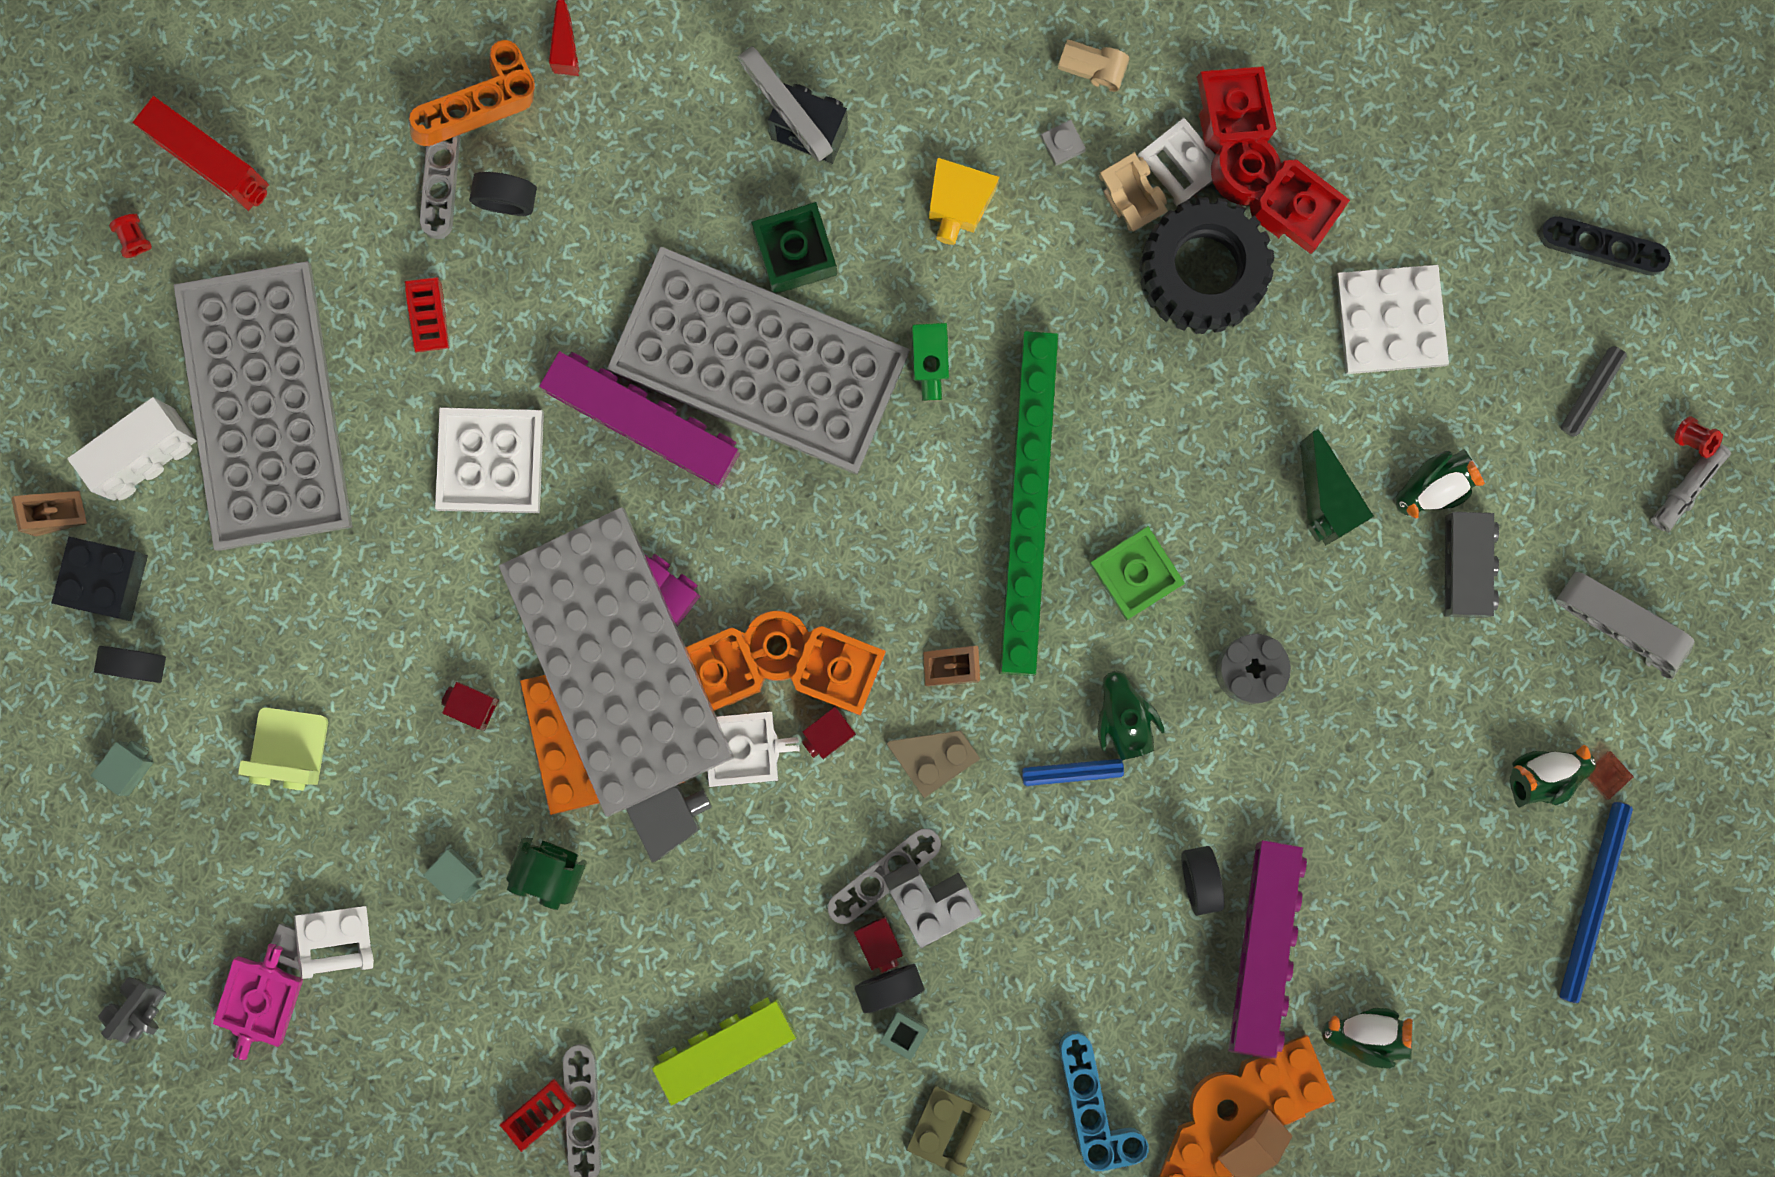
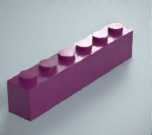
M559 351L539 386L544 393L721 489L740 455L739 450L735 448L736 442L721 433H718L717 437L705 431L707 426L695 418L689 416L686 421L675 415L677 409L661 400H659L658 404L647 400L648 394L632 384L626 388L616 383L618 377L603 368L596 372L587 367L589 361L580 355L570 352L569 356Z
M1264 840L1256 844L1228 1047L1229 1052L1271 1059L1277 1058V1052H1282L1285 1033L1280 1031L1281 1019L1287 1016L1289 1008V996L1285 995L1286 981H1291L1294 969V962L1289 960L1290 948L1295 947L1298 938V926H1294L1295 912H1299L1301 909L1303 898L1302 892L1298 891L1299 878H1304L1307 867V858L1302 857L1303 847Z

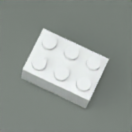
M152 397L67 459L91 492L113 501L116 499L124 500L136 491L135 485L144 479L151 480L164 471L163 465L171 459L178 460L189 454L192 450L191 445L197 439L174 408Z

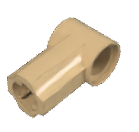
M1067 39L1058 69L1089 79L1096 87L1103 85L1109 87V91L1117 92L1120 89L1130 58L1126 53L1114 48L1106 47L1099 50Z

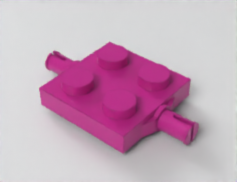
M268 944L263 962H254L240 956L233 959L213 1021L214 1025L226 1028L239 1037L233 1057H239L240 1060L248 1058L252 1042L262 1041L276 1047L283 1043L304 980L283 972L277 967L283 948L281 946L276 947V944Z

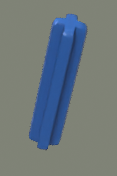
M1121 759L1026 767L1022 769V780L1025 786L1124 776V765Z

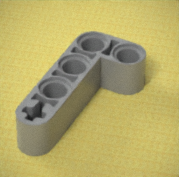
M1574 572L1555 600L1559 606L1577 618L1646 657V665L1648 667L1653 665L1662 672L1661 676L1667 679L1674 678L1692 651L1695 643L1694 639L1683 630L1580 572Z

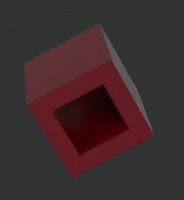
M456 682L454 687H448L442 698L441 705L445 706L442 714L478 730L485 731L499 699L463 683Z
M834 707L802 731L806 736L802 744L813 758L820 755L824 760L855 737L856 733L838 709Z
M886 916L854 930V934L871 971L879 968L880 972L883 973L899 965L898 958L902 957L903 953Z

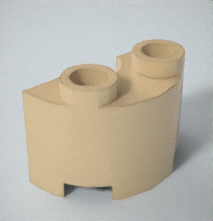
M1135 152L1099 174V179L1107 187L1103 191L1106 199L1118 218L1123 215L1128 224V230L1132 232L1168 212L1165 207L1167 200L1164 193L1158 186L1152 188L1146 177L1151 174L1149 166L1142 157L1138 158Z

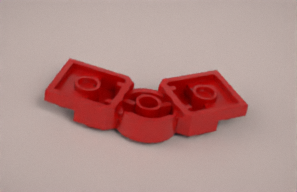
M1264 66L1201 71L1197 76L1203 106L1199 113V119L1205 146L1216 153L1211 164V177L1216 189L1224 198L1232 203L1249 205L1251 216H1255L1261 222L1260 225L1278 239L1285 234L1308 253L1312 254L1345 209L1350 199L1297 159L1284 160L1281 163L1278 153L1268 143L1277 127ZM1243 165L1248 166L1252 173L1248 172Z

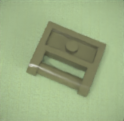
M934 1085L906 1151L943 1167L955 1175L964 1177L968 1168L965 1163L984 1121L988 1122L992 1111ZM962 1111L971 1114V1118L953 1158L943 1155Z

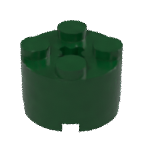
M522 838L506 877L509 883L507 890L522 897H526L529 894L540 898L539 903L550 909L558 910L560 904L572 903L587 861L583 859L577 862L578 854L542 840L541 845L536 846L531 845L533 838Z

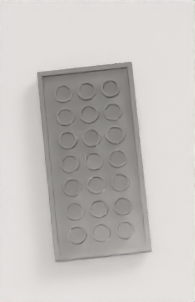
M660 247L607 370L617 376L858 475L910 353V349L664 247Z
M306 261L174 284L214 550L222 551L352 528L311 264Z
M621 507L499 565L605 816L610 817L734 759L624 508Z

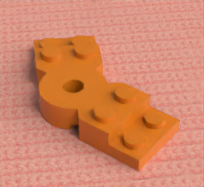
M770 611L759 615L751 622L745 633L731 627L686 647L714 711L759 693L765 679L771 681L792 679L797 692L860 716L886 653L885 650L824 626L808 632L806 626L799 618L784 611ZM775 637H782L787 642L786 651L778 656L769 653V641Z
M1303 1035L1284 1043L1282 1052H1277V1058L1269 1059L1253 1056L1243 1060L1238 1075L1229 1072H1216L1199 1081L1191 1094L1189 1102L1192 1121L1178 1126L1158 1177H1234L1217 1157L1265 1110L1269 1109L1285 1126L1306 1117L1305 1114L1335 1102L1308 1035ZM1224 1100H1232L1234 1103V1111L1228 1117H1220L1217 1112L1218 1105Z

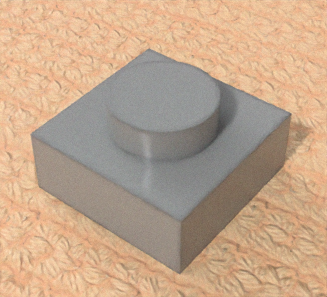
M1071 120L1042 133L1040 136L1055 166L1086 151Z
M281 923L278 925L271 944H276V947L281 946L283 948L278 962L299 969L295 928Z

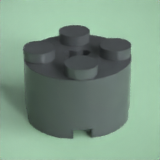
M1249 634L1233 640L1222 650L1217 659L1215 670L1217 682L1226 695L1241 704L1254 705L1270 701L1285 690L1290 678L1291 666L1287 652L1278 640L1262 634ZM1252 661L1253 665L1259 666L1260 672L1255 674L1254 677L1252 673L1246 672V666L1251 665Z

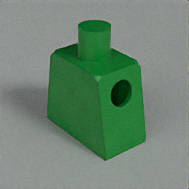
M947 323L913 324L911 326L914 381H921L922 401L942 400L941 380L949 379ZM931 356L936 359V371L928 372L925 370L926 357Z

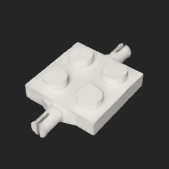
M772 712L717 717L734 759L708 770L709 787L778 781L777 761L779 753L800 751L799 745L786 746V744L799 743V737L778 739L774 731Z

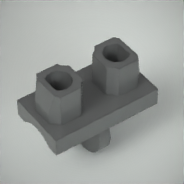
M129 977L120 987V993L127 999L121 1007L111 1003L105 1006L98 1016L105 1027L101 1034L107 1040L116 1039L127 1044L132 1038L137 1040L143 1032L151 1035L155 1034L159 1028L153 1020L159 1012L156 1006L166 994L159 986L147 984L140 979Z

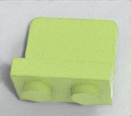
M262 708L258 713L251 760L240 761L238 775L249 776L248 783L270 786L271 779L284 781L283 788L304 791L305 784L318 785L328 719L321 715Z

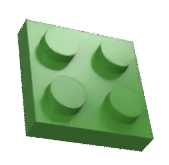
M1148 526L1090 562L1094 572L1126 621L1185 584Z

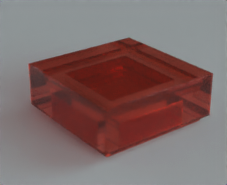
M1607 751L1596 762L1595 770L1587 779L1606 800H1610L1634 776L1611 751Z

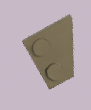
M962 731L892 740L887 743V746L923 798L980 760V757Z

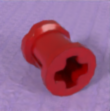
M137 214L123 215L109 224L111 231L117 234L122 245L120 252L125 258L137 256L150 250L152 247L150 241L146 240L138 225L140 218Z
M1690 416L1681 422L1676 430L1674 440L1675 443L1681 446L1688 445L1698 450L1701 456L1709 458L1714 455L1721 445L1723 434L1716 428L1710 430L1700 425L1696 418Z

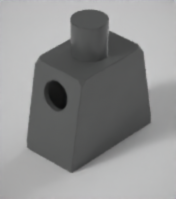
M675 786L626 810L653 863L663 858L698 832L701 828L695 816L712 808V805L704 789L685 798L680 786Z

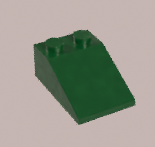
M1318 428L1300 442L1307 517L1311 522L1308 524V529L1317 542L1322 540L1326 546L1370 520L1374 515Z

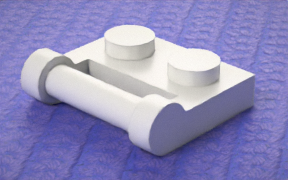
M1185 118L1137 155L1138 158L1142 157L1146 161L1150 170L1174 197L1172 202L1176 206L1187 200L1190 201L1213 182L1211 164L1215 154L1205 146L1202 138ZM1164 150L1191 183L1190 186L1184 189L1156 156L1160 151Z
M366 906L294 916L301 979L312 978L313 974L342 969L361 967V970L373 968ZM357 943L358 953L311 960L310 949Z

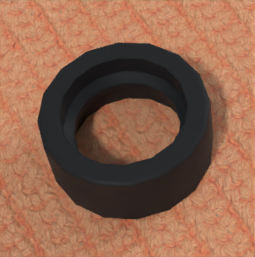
M477 172L473 176L469 202L491 212L528 216L533 212L537 186L526 179L509 174Z
M100 645L97 651L94 673L161 683L166 656Z
M1204 846L1184 850L1181 855L1182 871L1188 899L1194 914L1198 916L1222 911L1225 903L1224 891L1218 863L1212 848Z
M916 964L893 969L855 986L863 1013H871L891 1007L925 991Z

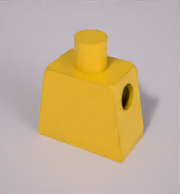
M941 158L937 159L929 219L941 222L936 236L938 241L955 245L960 229L974 233L997 189L999 177Z

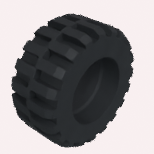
M1208 197L1197 198L1194 204L1187 200L1180 203L1176 210H1169L1165 213L1160 222L1151 231L1140 260L1139 272L1143 276L1140 283L1142 290L1147 291L1149 294L1147 301L1151 308L1157 306L1161 311L1159 317L1167 322L1170 318L1177 322L1175 328L1183 331L1187 327L1195 328L1194 333L1205 334L1207 330L1213 329L1214 333L1224 331L1227 326L1231 325L1234 327L1242 322L1247 315H1250L1266 294L1267 286L1271 282L1274 272L1271 268V264L1274 261V251L1267 247L1271 240L1267 231L1260 233L1258 230L1261 222L1255 216L1248 219L1243 215L1246 208L1239 204L1233 209L1227 206L1228 200L1218 198L1215 203H1209ZM1194 238H1209L1227 247L1237 265V276L1233 285L1225 292L1219 294H1203L1188 287L1179 277L1175 267L1177 251L1185 242Z

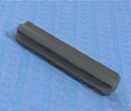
M1612 346L1607 350L1562 423L1561 430L1572 437L1580 434L1626 359L1627 354L1625 351L1616 346Z

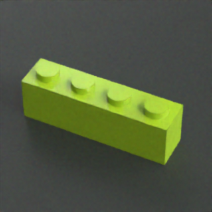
M765 997L749 1006L752 1011L750 1014L739 1018L736 1013L719 1022L718 1024L721 1029L711 1035H708L707 1031L704 1030L689 1038L690 1046L678 1052L676 1047H672L658 1055L659 1063L655 1064L652 1070L670 1105H675L795 1040L797 1034L778 998L770 1002L769 998Z

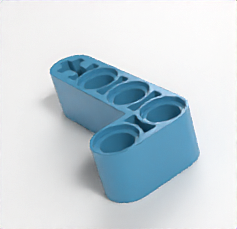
M1079 1031L1065 1033L1059 1041V1053L1079 1151L1085 1165L1094 1171H1106L1142 1162L1147 1157L1149 1145L1146 1138L1137 1129L1122 1128L1109 1130L1090 1040ZM1076 1039L1080 1045H1084V1048L1079 1050L1081 1062L1083 1064L1089 1062V1066L1076 1065L1074 1055L1067 1051V1048L1072 1047V1040ZM1087 1074L1091 1077V1085L1087 1090L1077 1091L1074 1089L1073 1082L1078 1075ZM1094 1109L1098 1111L1099 1118L1094 1125L1085 1126L1081 1123V1115L1085 1110ZM1130 1137L1138 1138L1140 1141L1138 1150L1132 1154L1124 1153L1122 1150L1124 1141ZM1095 1144H1101L1106 1148L1104 1157L1098 1161L1088 1158V1151Z

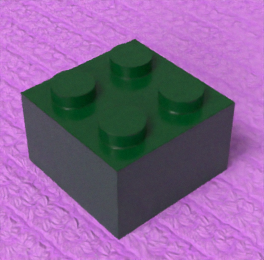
M817 202L751 222L772 293L779 294L837 276V265Z

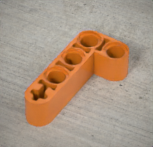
M508 40L498 41L492 46L489 63L492 79L414 108L409 118L410 135L413 141L421 146H431L529 108L533 102L535 82L518 46ZM501 57H507L511 59L513 63L509 65L500 64L497 61V59ZM519 86L526 89L527 92L518 95L513 93L511 89ZM491 98L496 104L488 107L481 104L480 100ZM452 110H461L465 115L461 118H453L448 113ZM420 123H425V125H426L427 127H430V128L426 129L423 124H422V125H419V124H420Z

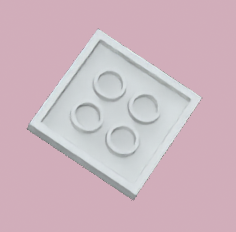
M1438 265L1337 273L1336 282L1346 374L1441 367L1449 364Z
M440 408L435 509L437 511L540 513L544 412L542 410Z

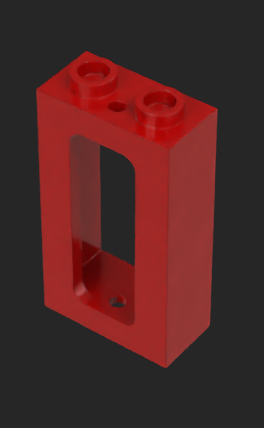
M152 96L132 122L154 143L246 210L250 211L253 206H259L266 198V189L269 184L250 165L155 96Z

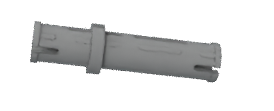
M1721 444L1714 455L1709 458L1702 456L1676 488L1669 491L1667 494L1668 499L1651 518L1654 526L1668 533L1685 511L1692 509L1698 494L1716 474L1721 465L1731 456V452L1726 446Z

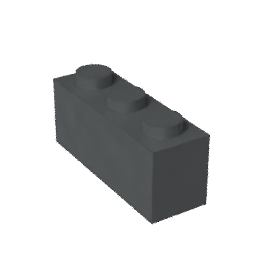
M1452 512L1445 516L1444 617L1488 618L1494 616V610L1498 609L1499 594L1497 590H1494V576H1497L1499 572V559L1497 556H1494V543L1499 538V524L1494 522V513Z

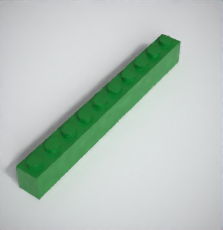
M1024 331L1022 337L1000 674L1035 676L1037 670L1059 333Z

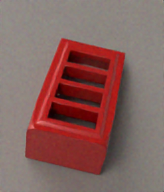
M558 0L555 7L549 64L554 74L579 76L580 71L570 12L565 0Z
M439 278L405 281L406 300L415 352L450 349L442 282ZM433 291V296H416L418 292ZM435 305V310L418 312L419 306ZM437 319L438 324L420 326L419 323L421 320ZM439 332L440 338L421 340V334Z
M554 1078L499 1125L522 1152L577 1105ZM550 1091L563 1104L564 1108L560 1111L546 1095ZM540 1099L553 1114L552 1118L549 1119L537 1105ZM531 1108L543 1123L540 1128L526 1112L528 1109ZM519 1117L524 1120L533 1131V1134L529 1136L517 1121Z

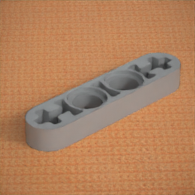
M751 46L741 53L737 58L743 69L817 162H820L832 153V147L825 136L759 52Z
M453 111L448 113L451 117L458 118ZM460 135L447 139L448 141L453 140L452 144L442 141L426 146L420 226L425 234L433 239L445 238L453 227ZM439 150H448L451 153V160L445 166L434 164V155ZM438 182L448 185V193L442 199L433 198L430 192L432 186ZM429 204L440 207L439 217L445 224L439 225L438 231H434L432 226L428 224V221L435 219L436 212L433 207H429Z
M920 829L914 832L837 892L828 904V913L831 919L840 924H847L888 894L890 891L883 876L891 873L888 869L889 860L895 855H901L906 858L908 863L913 861L911 856L902 848L909 844L912 851L919 845L917 838L920 835H923L925 838L930 836L934 838L935 841L931 844L934 850L929 854L925 850L918 853L916 857L921 859L916 867L920 869L933 859L941 847L938 834L930 829ZM872 876L879 880L881 889L877 895L869 897L862 893L860 885L864 878ZM855 887L858 897L866 902V904L860 908L858 902H856L849 908L852 913L850 916L846 917L844 914L837 916L834 913L837 908L836 900L848 901L853 897L852 894L848 893V890Z
M577 1044L568 1049L563 1058L564 1091L573 1100L572 1091L574 1088L585 1086L591 1092V1100L586 1105L576 1104L577 1106L566 1114L568 1170L571 1177H597L601 1171L602 1163L596 1056L591 1047L585 1044ZM577 1051H582V1056L589 1058V1063L584 1064L582 1069L583 1076L590 1074L591 1081L579 1079L571 1082L570 1075L574 1077L578 1075L577 1064H571L570 1058L575 1057ZM585 1121L592 1126L593 1135L589 1140L582 1141L575 1136L574 1126L576 1123ZM594 1145V1151H587V1161L589 1164H594V1169L589 1171L588 1176H583L582 1170H576V1165L582 1161V1151L575 1153L574 1147L586 1148Z

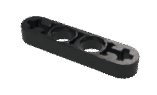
M1561 216L1551 217L1539 229L1541 243L1550 249L1640 274L1657 275L1664 271L1670 263L1671 256L1669 250L1659 243ZM1557 225L1559 226L1558 231L1560 233L1569 235L1573 231V229H1575L1576 232L1574 233L1572 239L1570 237L1560 236L1558 239L1554 240L1552 239L1553 234L1551 232H1548V229H1551L1552 227ZM1587 233L1595 238L1596 246L1594 250L1582 248L1579 242L1581 234ZM1620 242L1625 244L1628 248L1626 259H1618L1613 255L1612 246L1614 243ZM1655 252L1656 259L1661 260V263L1656 264L1654 267L1650 266L1651 261L1643 257L1637 259L1636 263L1633 262L1637 253L1648 256Z

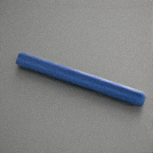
M1614 802L1612 804L1559 994L1561 999L1572 1003H1579L1632 815V806L1625 803Z

